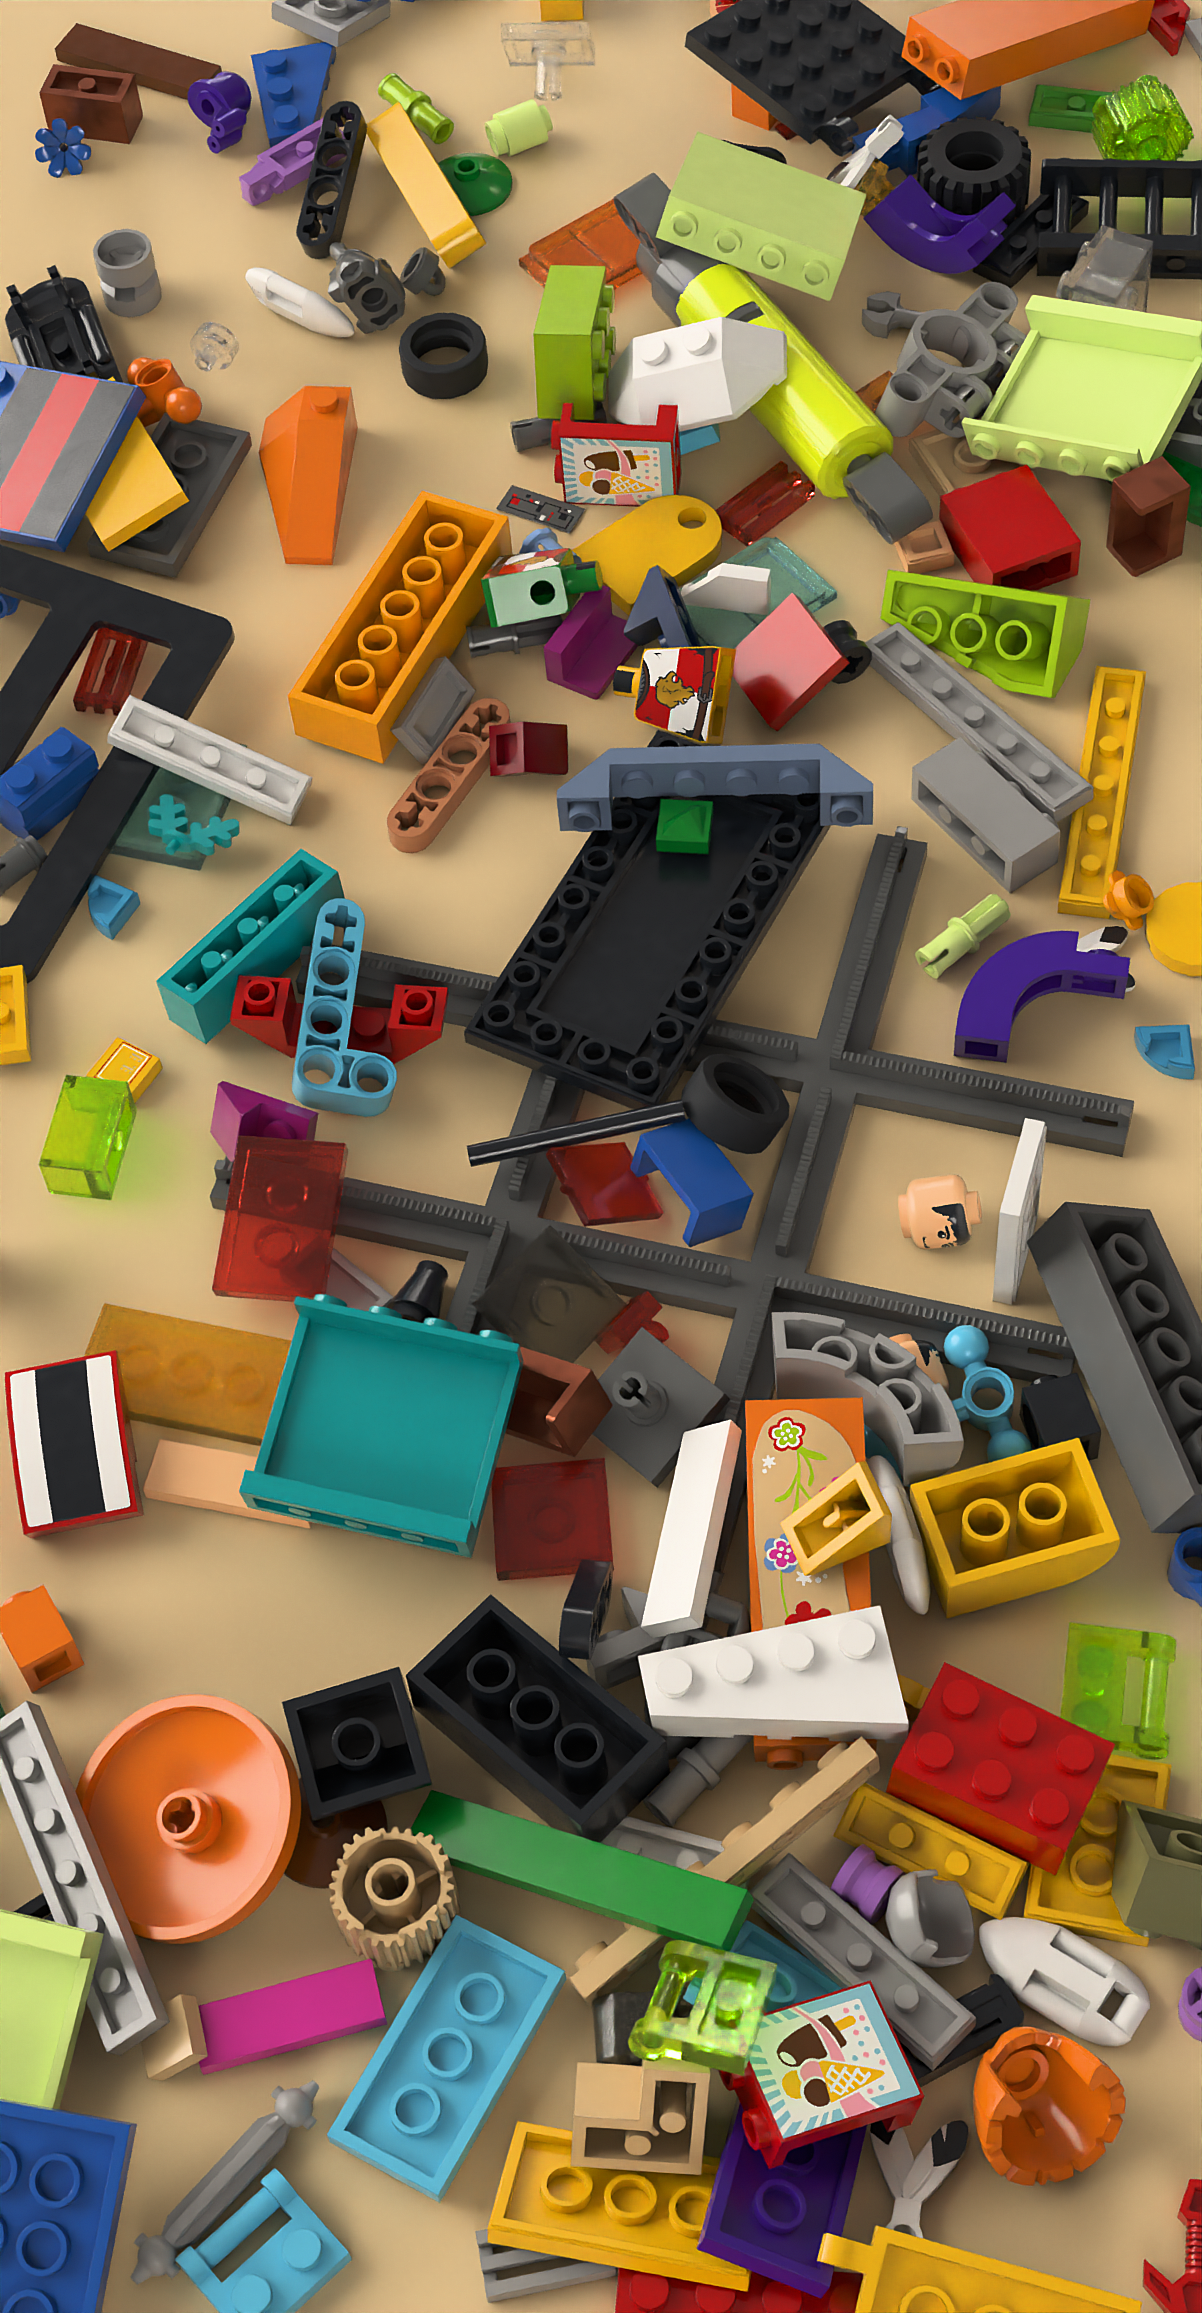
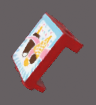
M563 403L561 420H553L551 448L560 452V455H556L554 479L555 483L563 484L564 502L569 504L639 507L657 497L679 495L682 469L678 405H659L656 425L575 422L574 404Z
M871 1980L729 2024L720 2052L717 2053V2067L720 2078L727 2090H735L744 2110L742 2113V2124L747 2141L753 2150H761L769 2169L783 2165L787 2153L794 2148L882 2120L887 2132L909 2126L925 2097Z

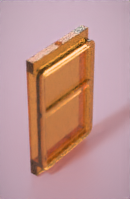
M612 199L531 244L529 253L519 258V266L543 288H545L550 265L606 266V284H614L615 290L642 274L636 265V253L641 242L625 225Z

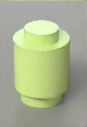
M533 99L493 114V119L484 124L488 141L495 155L500 156L506 153L508 157L548 142V131L553 129L546 107L544 105L538 106Z

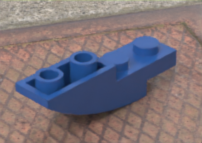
M1001 86L962 100L945 88H940L921 96V109L919 111L896 119L903 125L901 130L904 132V135L880 159L875 156L874 161L860 182L898 167L907 177L910 174H917L919 146L923 140H926L927 134L932 129L940 130V124L947 121L951 123L957 122V118L967 117V119H976V117H986V120L991 121L1000 107ZM878 127L852 137V143L855 145L852 154L866 146L865 141Z

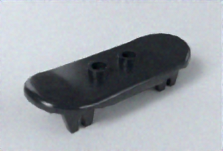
M56 265L47 268L51 279L36 284L20 294L15 284L6 287L12 305L5 316V322L20 365L105 380L113 377L116 382L123 383L92 298L83 281L77 278L62 277Z

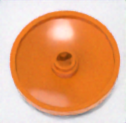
M191 1694L169 1697L143 1707L127 1717L107 1735L95 1750L80 1777L75 1791L134 1935L158 1943L187 1944L210 1939L230 1930L254 1913L268 1898L283 1876L292 1857L300 1827L301 1793L299 1780L291 1756L280 1737L267 1723L252 1712L226 1699L210 1695Z

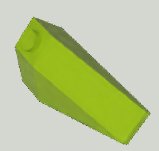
M888 570L880 619L892 626L899 622L924 644L935 647L954 658L955 662L991 679L992 683L1004 690L1055 698L1082 651L1091 599Z

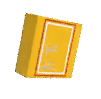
M117 1037L86 1076L90 1086L132 1107L163 1067L160 1058Z

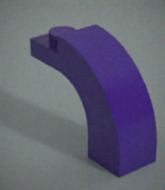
M910 174L863 219L882 241L908 261L930 271L957 274L971 270L979 265L1004 240L1000 233L1007 225L1002 219L1016 205L1003 192L977 214L968 216L958 215L936 203Z
M1078 931L1038 933L1007 945L991 956L978 969L964 992L958 1012L953 1056L1007 1063L1010 1036L1015 1019L1026 1005L1043 995L1055 992H1072L1124 999L1130 958L1118 956L1115 952L1106 949H1093L1088 952L1077 951Z

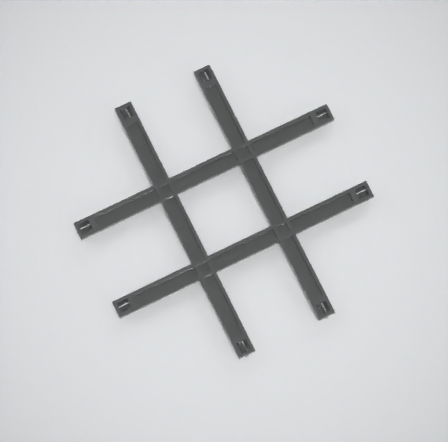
M897 826L895 836L877 834L817 1039L715 1019L685 1069L686 1071L695 1072L700 1063L709 1055L726 1054L741 1058L758 1067L771 1077L781 1090L800 1093L751 1262L544 1219L543 1215L566 1147L500 1161L485 1206L247 1156L237 1163L231 1162L227 1156L224 1160H217L214 1167L217 1179L210 1194V1200L214 1209L464 1261L465 1264L445 1321L457 1326V1331L479 1335L481 1330H493L504 1333L523 1274L732 1318L733 1323L714 1383L730 1400L710 1424L732 1420L742 1430L714 1570L723 1573L747 1489L745 1400H772L776 1387L772 1312H800L840 1318L845 1320L846 1328L859 1331L873 1338L879 1333L887 1338L899 1334H911L913 1340H925L933 1343L938 1351L941 1362L948 1365L952 1364L944 1353L945 1338L957 1326L971 1325L980 1329L988 1339L989 1352L984 1360L986 1366L1001 1370L1009 1378L1034 1382L1047 1375L1062 1377L1073 1372L1076 1356L1065 1330L1061 1326L808 1274L856 1104L1018 1137L1021 1136L1025 1118L1045 1122V1126H1047L1046 1142L1123 1157L1133 1114L1134 1101L872 1050L927 857L928 843L907 839L908 828ZM904 859L901 872H898L900 860ZM311 941L310 946H303L300 952L302 966L295 982L298 994L305 995L313 941ZM332 945L331 947L341 948L342 946ZM361 950L353 1005L391 1008L395 984L448 987L449 996L444 1023L467 1027L499 977ZM326 972L319 976L322 981L329 985H339L345 982L340 975ZM532 1069L509 1136L574 1123L585 1090ZM1085 1117L1118 1122L1117 1127L1086 1122ZM237 1180L256 1184L259 1188L256 1190L233 1184ZM1035 1348L1063 1354V1359L1029 1353V1349Z

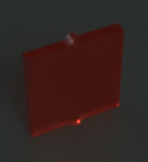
M625 1142L553 1147L545 1154L561 1183L560 1191L568 1196L584 1227L659 1219L664 1213L647 1183L649 1180L648 1175L636 1177L630 1169L633 1156Z

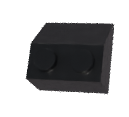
M399 1667L282 1702L314 1821L432 1785L417 1720L406 1682Z

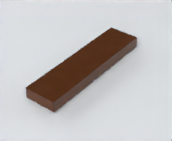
M78 23L73 26L55 48L57 61L81 68L135 74L137 85L187 100L189 88L194 82L200 79H213L218 73L222 72L220 65Z

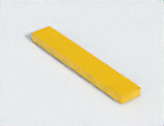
M1096 666L1079 775L1094 787L1093 799L1075 810L1072 814L1057 913L1110 919V913L1106 910L1103 903V896L1108 893L1110 888L1108 876L1117 870L1146 671Z

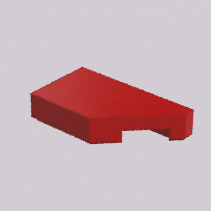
M1155 0L1147 30L1171 56L1178 54L1182 43L1186 21L1190 19L1191 9L1183 0Z

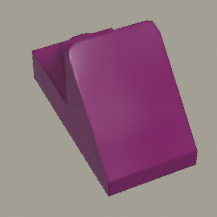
M222 1081L218 1083L210 1133L231 1162L237 1163L252 1152L302 1168L311 1160L319 1113Z

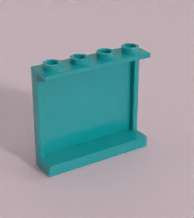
M316 1294L314 1299L296 1296L294 1305L299 1318L254 1471L245 1469L239 1493L247 1507L472 1558L524 1364L519 1344L513 1343V1339L510 1336L493 1330H481L479 1335L457 1331V1326L442 1319L426 1318L424 1323L402 1319L400 1313L386 1307L371 1306L368 1311L347 1307L345 1301L326 1294Z

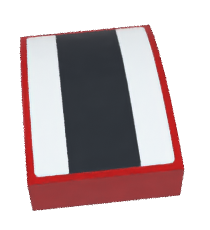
M113 1350L5 1372L8 1428L23 1535L29 1538H36L143 1516L144 1512L135 1467L137 1457L118 1351Z

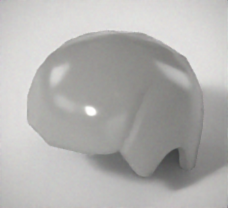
M936 1869L912 1871L901 1876L891 1889L886 1910V1923L893 1944L921 1968H939L963 1963L972 1954L975 1937L972 1911L963 1888L956 1881L934 1879V1876H938Z

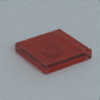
M605 1458L496 1467L491 1491L498 1581L576 1574L582 1559L610 1561L613 1564L614 1571Z

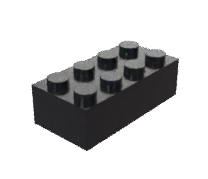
M491 1594L406 1674L413 1708L552 1828L601 1843L670 1773L667 1741L568 1658L560 1657L559 1651Z

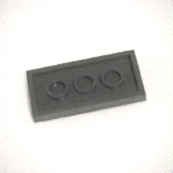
M165 412L151 435V439L189 501L109 552L95 530L87 542L90 557L176 578L252 447L250 432L200 420H195L189 424L174 422Z

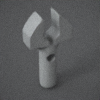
M881 292L867 297V310L862 309V325L873 336L887 339L890 331L894 328L911 329L917 317L924 312L904 309L900 305L901 294Z

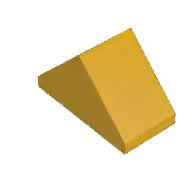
M858 1462L780 1524L804 1575L810 1576L890 1543L892 1514L867 1462Z

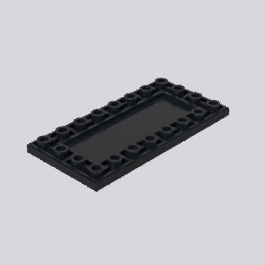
M658 730L647 747L701 745ZM802 793L799 795L750 794L747 796L614 797L612 805V830H594L466 1027L464 1031L465 1042L633 1110L666 1103L831 825L820 826V793ZM661 799L713 802L709 854L661 852L656 850Z

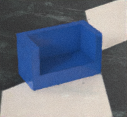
M689 1118L686 1121L673 1123L640 1135L630 1169L636 1177L660 1170L691 1211L682 1237L688 1247L696 1246L742 1228L754 1193L715 1142L699 1131Z

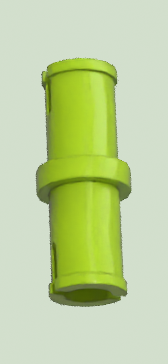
M390 73L382 79L378 87L379 96L387 100L392 106L400 102L414 125L428 135L435 144H441L451 136L454 123L432 105V101L427 94L422 91H415L396 73Z

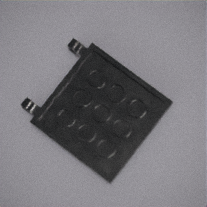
M740 0L690 30L686 35L684 47L809 144L821 139L829 146L833 153L841 157L852 151L855 147L847 139L859 130L857 123L852 120L853 117L907 83L914 86L922 96L942 88L934 80L901 57L905 35L859 0Z

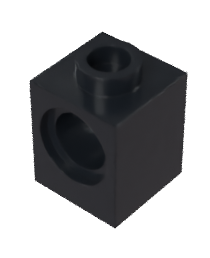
M1077 1373L1062 1377L1047 1375L1022 1388L1019 1416L1032 1443L1033 1450L1079 1438L1088 1461L1098 1458L1101 1429Z

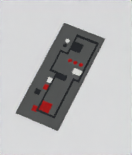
M514 485L510 487L496 508L497 510L567 533L571 532L585 511L584 508Z

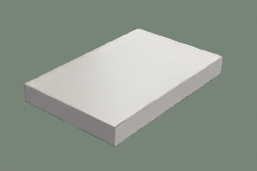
M1025 1118L999 1213L992 1301L1009 1305L1016 1301L1029 1252L1026 1241L1034 1233L1039 1213L1047 1126L1042 1121Z

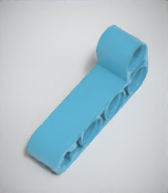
M335 898L326 902L320 908L317 916L292 1076V1092L296 1100L309 1108L371 1117L383 1113L389 1107L397 1082V1071L393 1063L385 1056L377 1053L347 1049L365 918L361 908L356 903L345 898ZM334 926L344 928L341 948L331 947ZM326 972H333L340 975L345 982L339 985H329L322 981L319 976ZM317 1021H328L336 1026L337 1032L322 1034L317 1032L312 1024ZM310 1070H321L331 1080L324 1084H315L310 1082L304 1074ZM363 1078H373L380 1082L384 1089L379 1092L370 1093L364 1091L359 1086L358 1081Z

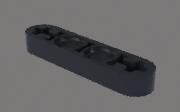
M341 101L332 105L326 111L323 118L296 230L299 242L305 254L310 258H327L330 256L331 244L335 242L341 243L367 134V123L359 106L354 102ZM339 127H344L343 135L345 139H343ZM344 154L347 156L346 161L339 167L329 168L326 166L328 160L335 155ZM329 191L338 193L337 198L328 205L317 204L322 194ZM319 220H321L322 226L326 233L320 234L321 224Z

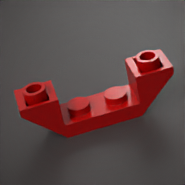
M239 975L230 1015L231 1025L288 1057L295 1058L303 1003L296 1002L291 978ZM395 984L391 1008L353 1006L347 1049L377 1053L385 1056L393 1064H396L442 1037L449 996L448 987ZM317 1021L312 1024L313 1028L322 1034L337 1032L336 1026L328 1021Z

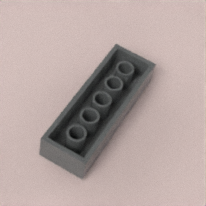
M1064 1202L1026 1241L1037 1265L1038 1272L1044 1281L1059 1321L1069 1339L1078 1360V1365L1084 1374L1098 1407L1099 1414L1106 1425L1120 1458L1121 1465L1127 1474L1151 1532L1182 1534V1532L1190 1528L1202 1527V1322L1150 1209Z

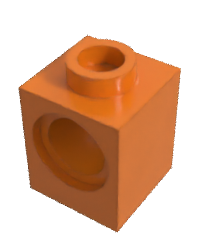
M44 1585L32 1591L19 1592L8 1598L3 1606L0 1607V1633L31 1693L85 1665L69 1630Z

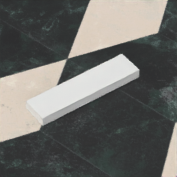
M131 695L128 696L107 737V743L288 825L292 824L312 783L313 777Z
M732 1420L683 1433L641 1628L652 1638L702 1627L742 1430Z

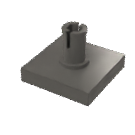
M641 1327L598 1379L613 1406L592 1434L658 1488L677 1465L683 1433L710 1425L729 1402L730 1398Z

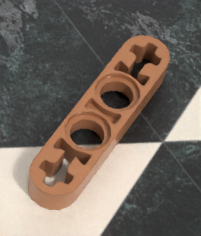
M493 698L480 699L470 705L389 812L387 828L390 842L394 848L405 853H417L426 849L433 842L490 765L489 726L511 723L509 709L505 703ZM480 723L485 725L482 731L480 729ZM460 751H469L476 755L475 759L467 764H456L450 761L451 756ZM441 785L450 789V792L440 799H430L424 796V792L433 786ZM417 820L419 821V828L413 827ZM402 827L408 828L407 831H402Z

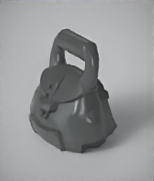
M335 242L331 244L330 256L336 261V267L329 273L328 294L335 302L346 303L352 313L358 318L357 327L363 333L385 330L390 324L402 317L405 310L404 300L406 293L401 281L392 271L390 264L382 258L375 260L371 255L361 250L348 249L344 243Z

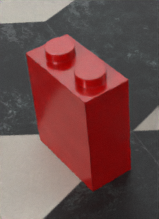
M1027 464L1007 472H1001L994 477L972 485L957 488L950 493L940 496L939 520L942 523L953 552L974 582L1036 591L1078 575L1081 541Z

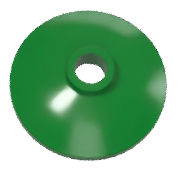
M461 153L445 158L438 163L470 216L482 215L496 209L506 201L511 193V172L501 160L483 153Z

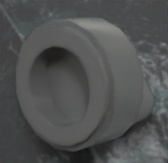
M426 247L419 248L414 252L400 276L403 287L415 295L422 290L432 296L441 294L445 288V276L438 266L439 256ZM432 277L434 279V284L430 282Z

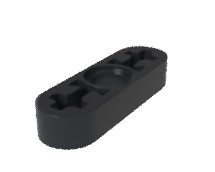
M590 1559L581 1560L562 1610L559 1631L560 1657L591 1660L609 1610L613 1579L612 1562Z

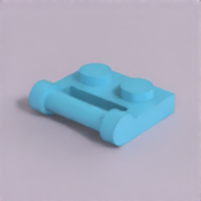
M276 2168L260 2181L263 2188L195 2250L189 2245L175 2258L180 2268L218 2313H295L352 2260L346 2248L301 2199ZM278 2208H281L290 2221L225 2281L221 2282L211 2270Z

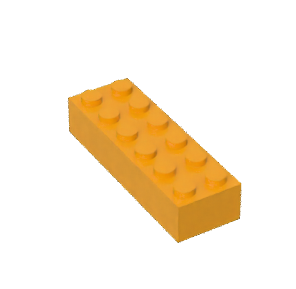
M421 491L288 694L295 735L384 764L399 740L390 731L391 727L434 659L445 656L450 659L467 631L466 626L471 625L485 603L481 579L499 556L513 555L509 518L507 516Z

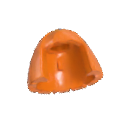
M1027 2026L1014 2027L1000 2036L993 2048L983 2054L974 2082V2119L977 2136L984 2155L1001 2177L1005 2176L1008 2181L1024 2186H1034L1036 2181L1040 2185H1045L1047 2180L1056 2183L1073 2177L1074 2169L1080 2172L1084 2171L1106 2152L1104 2142L1112 2143L1120 2130L1123 2119L1119 2114L1125 2113L1126 2097L1123 2095L1125 2090L1120 2083L1121 2080L1104 2061L1065 2036Z

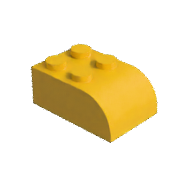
M1079 1438L910 1485L909 1502L924 1545L928 1570L946 1619L1077 1581L1105 1565L1119 1548L1120 1537Z

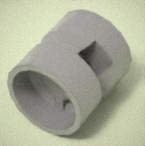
M131 229L114 230L102 236L93 248V256L106 307L110 312L123 317L141 316L152 311L159 304L162 296L150 240L145 234Z

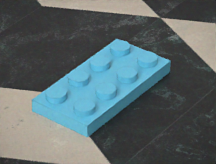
M456 1914L450 1928L447 1929L327 2133L329 2142L441 2203L567 1980L565 1971Z

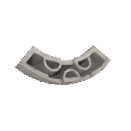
M772 1312L777 1400L863 1397L864 1424L885 1443L892 1453L901 1473L903 1486L941 1476L959 1461L964 1448V1439L954 1406L940 1383L934 1384L916 1365V1357L880 1333L873 1338L859 1331L846 1328L845 1320L840 1318L800 1312Z

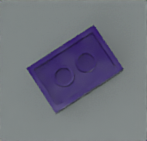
M737 2097L697 2249L822 2299L830 2287L835 2267L817 2261L823 2233L842 2237L867 2125L794 2148L787 2153L783 2165L769 2169L761 2150H753L747 2141L742 2124V2113L744 2110Z

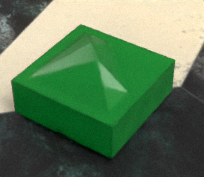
M661 799L656 850L661 852L709 854L713 802Z

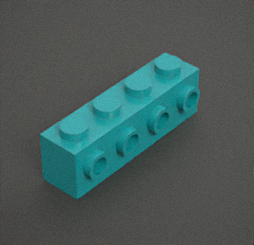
M299 849L156 981L169 1020L205 1044L215 1037L231 1022L230 1015L239 975L278 978L300 957L302 947L310 946L311 941H313L320 908L332 899L345 898L338 871L303 849Z

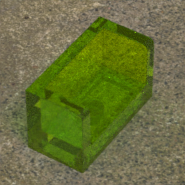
M72 1075L65 1076L38 1164L50 1193L112 1200L137 1113L127 1081Z

